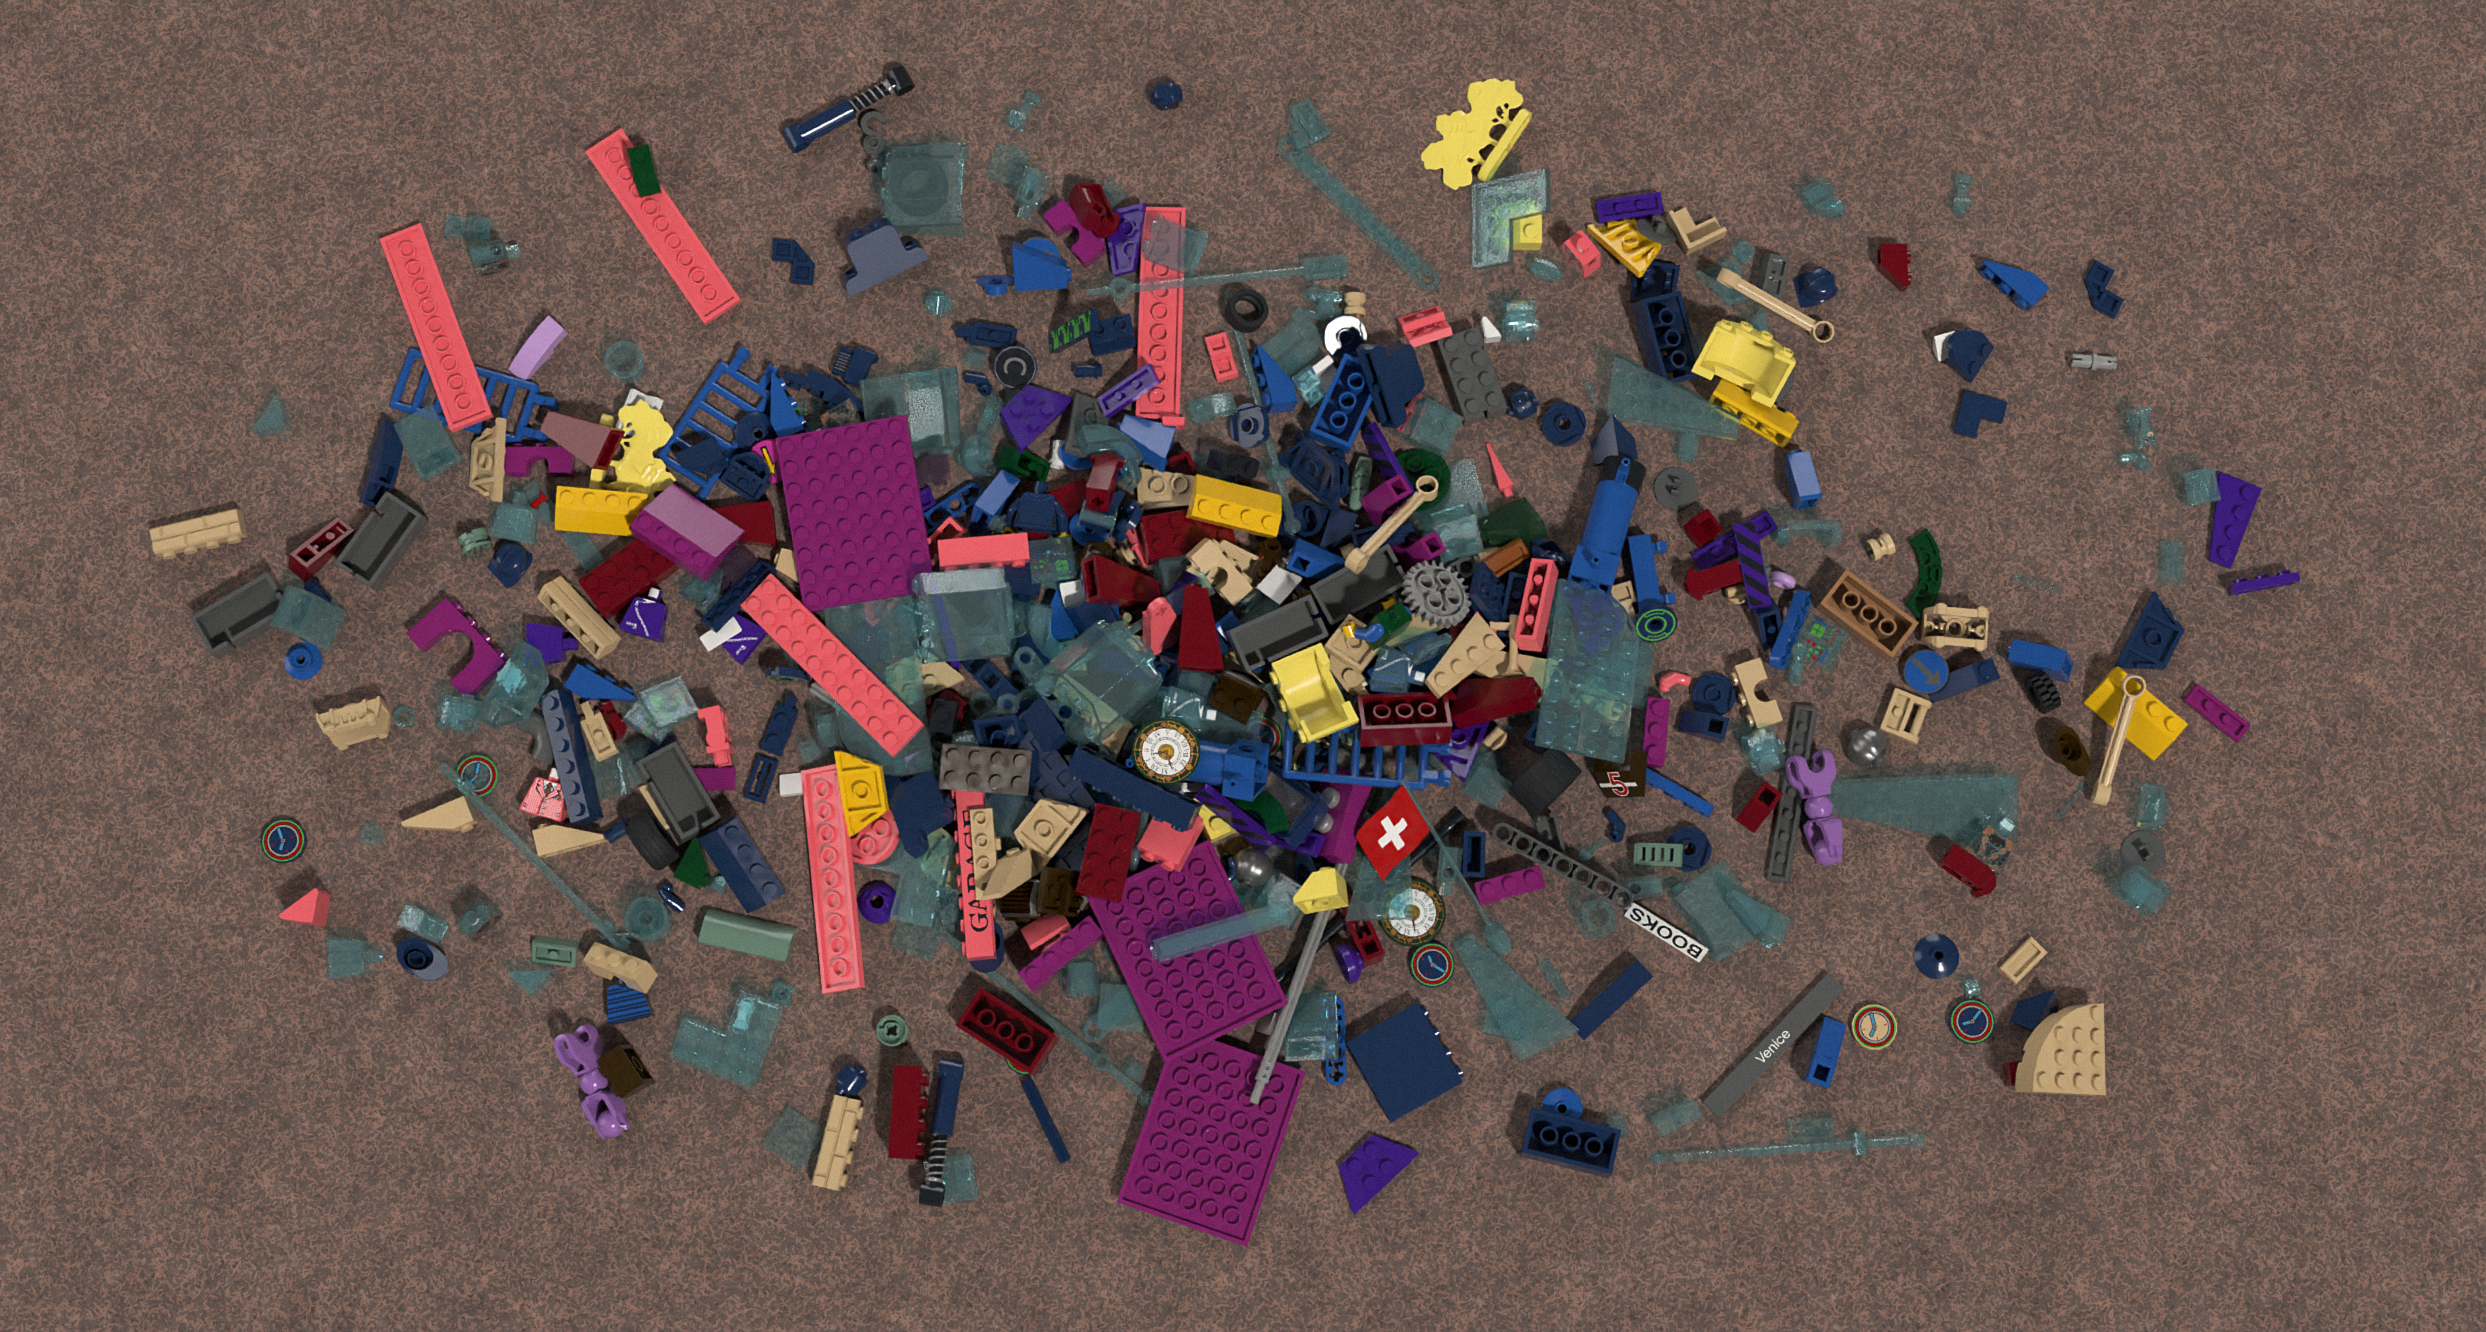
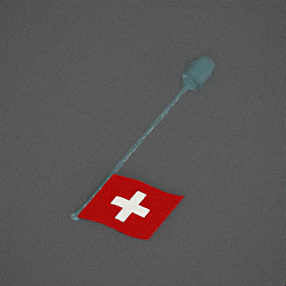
M1406 778L1401 779V786L1390 800L1365 821L1355 836L1382 882L1389 872L1409 855L1427 833L1431 831L1486 922L1487 926L1484 928L1483 936L1491 950L1498 957L1508 954L1514 947L1512 945L1513 941L1502 923L1490 922L1408 786V780Z

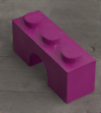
M1062 199L1043 215L1044 222L1057 237L1066 231H1074L1079 235L1078 241L1071 246V252L1085 269L1106 253L1104 247L1106 243L1104 240L1081 226L1070 202L1067 204Z
M542 443L534 444V447H526L524 444H512V447H505V474L508 477H531L532 466L539 460L548 461L549 473L552 477H575V456L559 444H556V447H548L547 444Z
M1648 697L1645 700L1643 716L1644 735L1640 751L1648 752L1647 768L1662 769L1664 767L1670 699Z
M1540 865L1473 884L1479 907L1500 902L1513 896L1543 890L1546 887Z

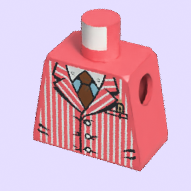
M1579 230L1558 247L1583 279L1601 266L1600 251L1582 230Z
M551 768L547 780L539 777L535 778L520 806V810L564 824L567 807L558 771L555 768Z

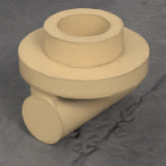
M1121 546L1120 550H1116L1113 553L1119 564L1128 568L1129 565L1135 564L1133 559L1136 556L1129 547L1125 549Z
M1745 583L1725 588L1727 600L1733 604L1744 603L1745 599H1747Z
M1497 725L1483 739V743L1492 750L1501 749L1507 743V732L1500 725Z

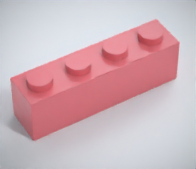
M1027 532L938 540L937 542L940 571L945 570V573H956L958 569L967 568V571L981 570L980 567L989 566L990 569H1001L1003 565L1012 564V567H1023L1025 563H1029L1030 559Z
M1531 559L1514 636L1520 650L1542 652L1559 573L1554 560Z

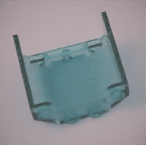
M953 141L890 145L889 152L886 153V167H882V179L885 180V187H881V201H884L885 214L882 218H887L891 221L898 235L965 238L962 208L965 159H970L967 142Z
M957 366L859 380L865 422L907 415L914 458L921 457L920 452L928 451V456L954 453V448L961 447Z
M1004 567L930 572L914 575L915 579H912V590L916 592L918 597L921 596L918 607L919 612L923 614L920 631L925 641H922L921 646L917 648L918 659L921 660L922 664L998 659L1011 656V639H1014L1011 587L1009 582L1005 580Z
M1098 620L1038 672L1033 686L1036 687L1039 693L1046 696L1053 694L1055 688L1062 696H1065L1078 711L1087 717L1083 724L1084 734L1098 745L1151 706L1163 678L1161 673L1155 669L1153 660L1156 659L1154 652L1121 621L1106 623L1105 620Z

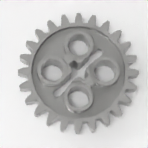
M1424 560L1422 564L1418 562L1414 567L1412 566L1403 578L1405 581L1401 586L1405 589L1402 591V595L1407 596L1404 603H1410L1409 609L1416 611L1414 617L1421 616L1422 623L1428 620L1430 627L1435 623L1439 629L1443 625L1446 628H1449L1451 625L1456 626L1470 611L1468 609L1471 605V602L1468 600L1470 598L1469 593L1465 592L1469 587L1461 584L1464 578L1458 579V572H1450L1451 566L1445 569L1443 562L1436 566L1434 560L1430 564Z

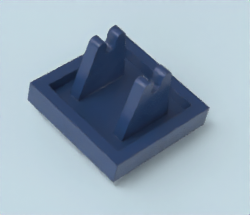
M1652 261L1642 277L1638 278L1634 274L1629 302L1637 303L1644 299L1676 292L1680 265Z
M1484 561L1478 562L1475 566L1472 582L1466 585L1469 587L1467 590H1470V598L1468 600L1471 602V605L1468 607L1469 612L1481 611L1489 622H1499L1506 588Z

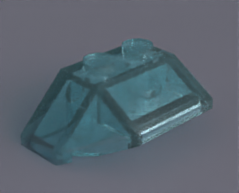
M520 639L476 712L475 718L492 728L528 719L550 682L539 649Z

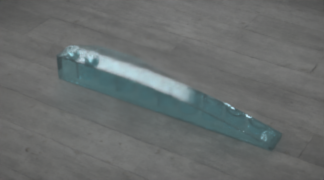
M2018 773L1833 780L1831 783L1832 793L1826 794L1833 803L1832 815L1844 816L1972 844V841L1975 842V839L1985 830L1986 824L1991 822L1994 824V827L1997 826L2007 833L2003 835H2010L2013 839L2012 842L2017 843L2019 809ZM1807 798L1803 799V806H1802V808H1804V809H1805V802H1806ZM2005 818L2014 822L2009 830L2001 825Z

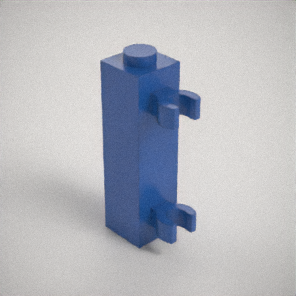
M1650 534L1628 537L1626 546L1633 589L1637 598V613L1640 612L1643 606L1651 603L1675 604V593L1660 595L1653 554L1666 553V550H1668L1666 541L1651 543Z

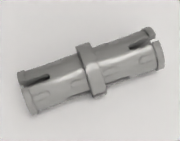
M2072 353L2070 356V360H2072L2070 367L2090 368V370H2096V368L2116 370L2117 363H2114L2115 361L2117 362L2116 356H2098L2097 353H2091V355Z

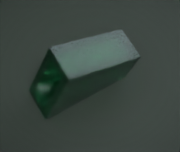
M1525 497L1478 519L1480 529L1477 531L1479 537L1483 542L1487 541L1491 548L1505 546L1517 537H1520L1523 543L1542 540L1548 537L1544 521Z

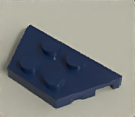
M1307 437L1275 458L1277 463L1332 512L1339 510L1340 463L1314 440Z
M2153 591L2114 667L2164 670L2185 630L2174 619L2169 608L2163 605L2156 592Z

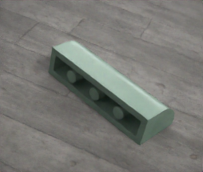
M709 909L704 917L698 942L789 963L797 928Z

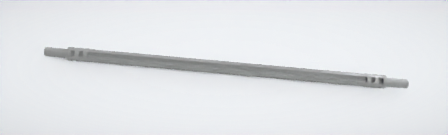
M1372 786V793L1368 799L1366 812H1368L1375 794V786ZM1335 863L1333 868L1344 877L1348 864ZM1331 910L1316 913L1286 994L1289 1004L1281 1008L1255 1077L1257 1081L1249 1100L1253 1104L1258 1105L1264 1086L1269 1082Z

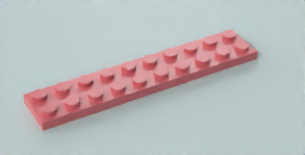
M622 128L585 151V153L700 319L707 325L740 303L741 299L661 186L662 193L640 197L627 151L628 148H633L634 146Z
M1146 207L1141 237L1137 370L1150 363L1153 365L1161 382L1136 400V417L1147 420L1163 421V416L1180 417L1186 208Z
M419 223L380 238L450 431L453 433L494 417L422 224Z
M770 573L740 605L892 757H895L925 726L773 574Z
M836 764L801 771L822 994L865 988L851 839L844 816Z

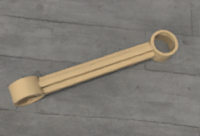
M1722 268L1716 278L1724 286L1740 292L1805 329L1815 342L1826 343L1833 338L1834 327L1830 322L1816 321L1745 281L1738 274ZM1819 324H1824L1828 327V335L1820 340L1817 338L1815 330Z
M1432 476L1420 477L1416 482V491L1360 549L1355 548L1348 555L1345 567L1355 574L1360 573L1367 565L1372 554L1424 501H1432L1437 497L1438 481ZM1423 485H1430L1434 488V490L1431 492H1424L1420 490V487Z
M2136 674L2126 675L2121 681V690L2124 695L2099 779L2093 788L2091 803L2106 806L2109 801L2112 789L2111 783L2136 699L2143 695L2146 690L2145 680ZM2132 678H2137L2141 683L2140 690L2135 694H2130L2126 691V683Z

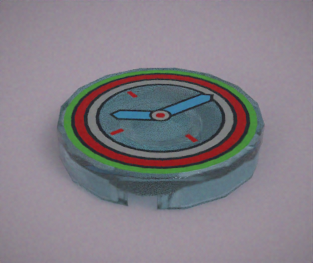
M481 754L470 755L464 758L458 764L455 771V783L458 790L465 796L473 799L488 797L497 789L500 782V770L491 758Z

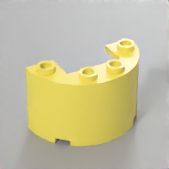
M1722 319L1713 328L1691 371L1709 380H1712L1715 374L1750 390L1751 399L1772 407L1795 366L1796 360L1793 357L1794 352L1772 339L1773 335L1764 330L1761 332L1755 330L1751 324L1745 321L1736 323Z
M1321 643L1271 663L1272 672H1269L1272 683L1277 686L1281 698L1278 700L1279 706L1283 713L1287 712L1290 718L1287 719L1292 732H1297L1302 743L1309 744L1359 722L1350 701L1345 702L1330 672V660Z

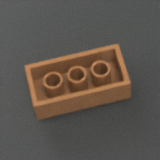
M1847 569L1816 607L1818 611L1887 662L1894 657L1919 624V622Z

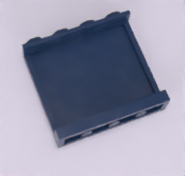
M1418 1002L1346 1042L1348 1049L1390 1123L1463 1082L1461 1078L1464 1075L1458 1065L1453 1066L1449 1059L1452 1057L1447 1045H1441L1438 1039L1441 1035L1437 1027L1430 1025L1427 1020L1430 1017L1424 1005L1419 1006Z

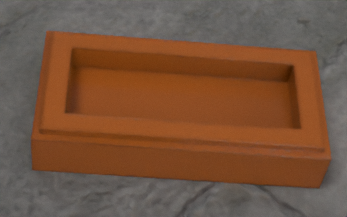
M1517 537L1481 561H1484L1493 570L1494 575L1499 577L1531 556L1522 539Z

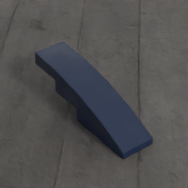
M1637 959L1568 1024L1585 1040L1646 984L1653 975Z

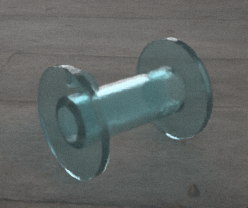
M1084 500L1076 527H1079L1080 521L1110 529L1108 537H1111L1118 509H1116L1114 516L1084 508L1086 500Z

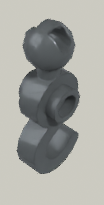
M871 111L866 113L861 119V128L867 136L863 143L864 150L871 157L867 162V170L869 173L877 175L883 171L884 165L879 156L885 152L886 145L884 139L876 131L870 129L868 124L873 120H877L882 125H885L887 122L883 114Z

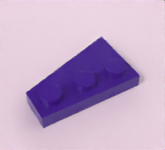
M1144 202L1113 210L1114 213H1119L1120 220L1117 231L1113 236L1108 237L1107 240L1112 273L1115 277L1136 272L1147 206Z

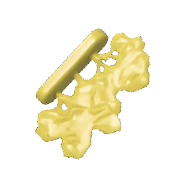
M1493 78L1487 79L1484 82L1471 83L1468 87L1467 95L1472 109L1470 113L1466 114L1459 110L1452 112L1450 116L1446 114L1437 116L1436 130L1443 135V140L1430 143L1422 152L1421 160L1424 162L1425 169L1438 170L1443 168V183L1457 190L1459 186L1464 187L1471 184L1473 180L1471 170L1473 166L1481 164L1482 167L1479 170L1478 179L1487 184L1532 117V112L1523 108L1517 113L1513 121L1509 120V110L1519 107L1523 102L1522 94L1515 90V81L1506 79L1501 82ZM1505 103L1509 105L1508 109L1504 107ZM1498 106H1500L1504 112L1501 115L1504 117L1503 119H1501L1496 113V108ZM1497 118L1499 121L1493 122L1492 120ZM1503 124L1507 129L1500 140L1492 139L1489 136L1490 129L1494 125ZM1492 144L1495 147L1485 161L1479 154V151L1486 147V145ZM1472 158L1474 161L1468 162L1467 159Z
M640 399L634 406L625 405L619 409V420L624 426L622 430L625 432L635 430V434L629 439L622 438L620 444L624 448V457L620 461L612 460L609 465L615 467L617 481L607 484L605 483L607 470L592 469L589 488L648 493V505L655 499L653 494L656 491H664L676 481L670 472H666L664 462L653 457V451L668 442L673 435V430L664 421L663 415L659 410L650 409L648 402ZM602 414L600 423L614 427V417ZM627 423H632V426L626 427ZM624 442H629V447L625 446Z

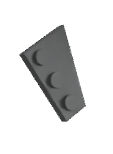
M1079 393L1074 395L1064 453L1090 460L1092 454L1105 452L1104 436L1101 434V419L1096 398Z

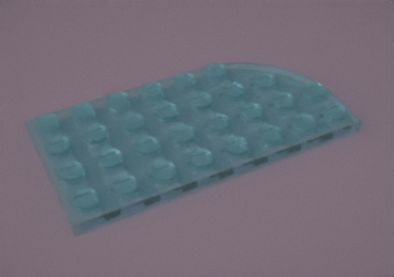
M1559 578L1535 746L1623 764L1626 755L1639 654V638L1635 624L1621 603L1613 596L1606 595V591L1600 588L1598 590H1590L1582 587L1579 582H1567V580Z
M906 595L824 608L826 627L925 724L895 757H892L835 700L839 734L847 749L852 755L882 765L885 775L907 776L926 771L934 772L913 596Z

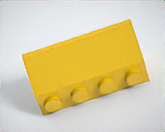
M1724 378L1721 379L1707 403L1708 406L1782 448L1785 447L1799 423L1792 413L1780 411L1775 404L1772 407H1768L1751 399L1750 390L1746 389L1745 391L1738 387L1737 384Z
M1196 474L1186 518L1266 538H1275L1278 534L1282 516V496Z
M558 485L555 506V530L633 536L630 525L647 506L648 493Z
M2118 666L2105 676L2084 701L2088 708L2113 728L2124 695L2121 690V681L2128 675ZM2133 678L2126 683V691L2130 694L2137 693L2141 688V685ZM2145 690L2144 694L2136 699L2125 738L2154 761L2188 724L2149 691Z

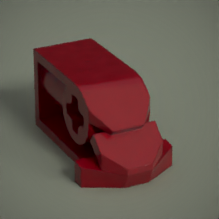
M1077 183L1067 198L1081 226L1086 230L1095 231L1094 233L1101 238L1113 236L1118 229L1120 215L1119 213H1114L1101 185Z
M1103 452L1092 454L1090 457V463L1094 465L1086 486V509L1108 512L1116 489L1117 473L1119 468H1123L1124 459L1114 453Z
M1734 560L1698 572H1694L1693 567L1689 568L1683 586L1688 595L1697 601H1701L1703 596L1741 584L1744 579L1738 561Z
M1956 844L1949 847L1938 864L1939 867L1973 889L1975 892L1972 896L1975 898L1992 893L1996 887V871Z

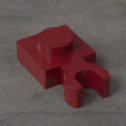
M610 699L601 702L599 709L606 719L614 741L622 739L627 730L624 719L620 718L618 713L614 711Z

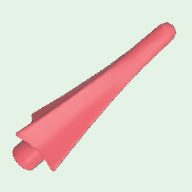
M1486 443L1499 493L1503 492L1506 499L1514 496L1511 490L1514 483L1499 462L1491 444Z

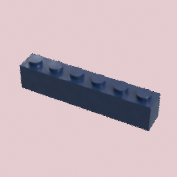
M556 689L539 696L570 823L587 825L604 818L572 692Z
M1086 746L1076 748L1066 773L1072 775L1071 778L1080 783L1087 782L1092 785L1091 788L1101 793L1105 791L1112 795V799L1121 803L1125 801L1131 804L1132 809L1138 812L1145 811L1151 814V818L1158 822L1166 821L1172 824L1171 828L1179 832L1188 831L1193 828L1203 805L1165 785L1146 779L1141 773Z

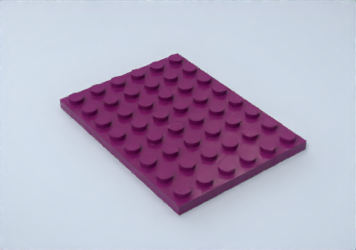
M907 415L776 438L802 602L811 612H818L937 590Z
M1210 839L1192 848L1180 873L1175 870L1168 871L1158 863L1126 878L1120 904L1087 897L1088 903L1104 933L1105 939L1164 1063L1289 1004Z
M1212 1040L1164 1063L1117 1202L1247 1247L1306 1072L1275 1062L1269 1082L1265 1084L1258 1105L1249 1102L1257 1081L1255 1077L1261 1065L1262 1056Z

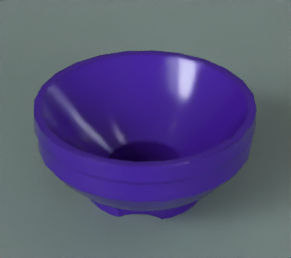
M871 884L862 891L859 897L858 906L860 913L871 923H886L896 915L899 909L898 894L887 884ZM876 895L884 899V904L879 909L871 906V899Z
M1345 944L1335 946V955L1342 968L1344 978L1350 985L1357 982L1364 969L1360 953L1356 948L1353 949Z

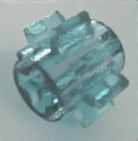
M933 290L931 295H927L925 309H930L931 315L940 317L945 316L947 311H951L952 297H947L946 291Z

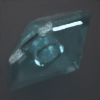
M717 567L705 584L694 577L679 592L703 616L720 600L723 570Z

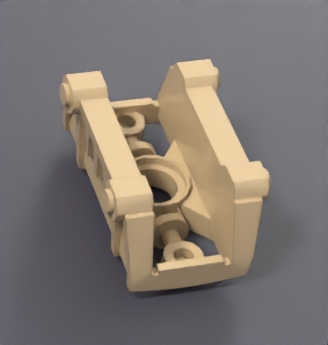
M1938 603L1936 606L1925 608L1922 616L1921 643L1933 644L1935 648H1942L1944 645L1974 647V650L1982 652L1987 648L1988 608L1979 606L1976 609L1947 607L1945 603ZM1927 615L1938 616L1943 622L1934 625L1932 621L1927 620ZM1971 619L1984 620L1983 625L1975 628L1965 624ZM1951 623L1959 625L1960 631L1957 635L1950 633L1949 625ZM1933 630H1938V633H1943L1942 636L1925 637L1926 633L1931 632ZM1971 633H1974L1976 636L1981 637L1982 640L1968 639L1965 635L1969 636Z
M377 696V698L367 701L363 699L359 703H350L343 708H331L329 712L317 713L316 720L332 743L339 750H345L349 745L376 737L379 739L387 738L390 731L391 713L384 700Z

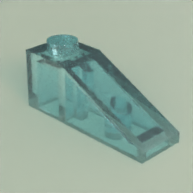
M1735 890L1723 894L1722 899L1753 938L1761 941L1760 943L1763 946L1773 948L1784 942L1791 922L1790 918Z

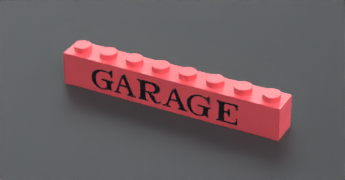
M951 790L952 798L956 799L957 808H953L955 812L954 821H958V830L954 831L955 843H959L960 851L956 852L957 866L961 865V874L957 875L958 887L962 888L963 897H959L960 910H964V919L960 920L961 932L965 933L966 940L962 942L963 955H967L969 961L997 959L993 899L976 900L970 810L986 809L985 792Z

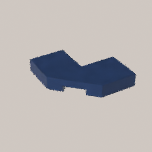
M774 239L772 261L793 263L791 284L813 286L815 263L795 240Z
M2095 260L2084 279L2093 309L2114 319L2124 301L2123 298L2105 289L2115 270Z

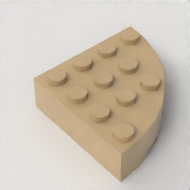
M2104 1003L2072 1005L2046 1017L2034 1029L2023 1048L2025 1053L2022 1062L2018 1063L2015 1092L2080 1096L2106 1095Z

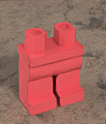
M720 705L697 710L698 718L707 726L706 741L709 745L706 747L707 754L714 758L715 766H718V768L733 766L731 754L735 753V749L731 745L726 710Z

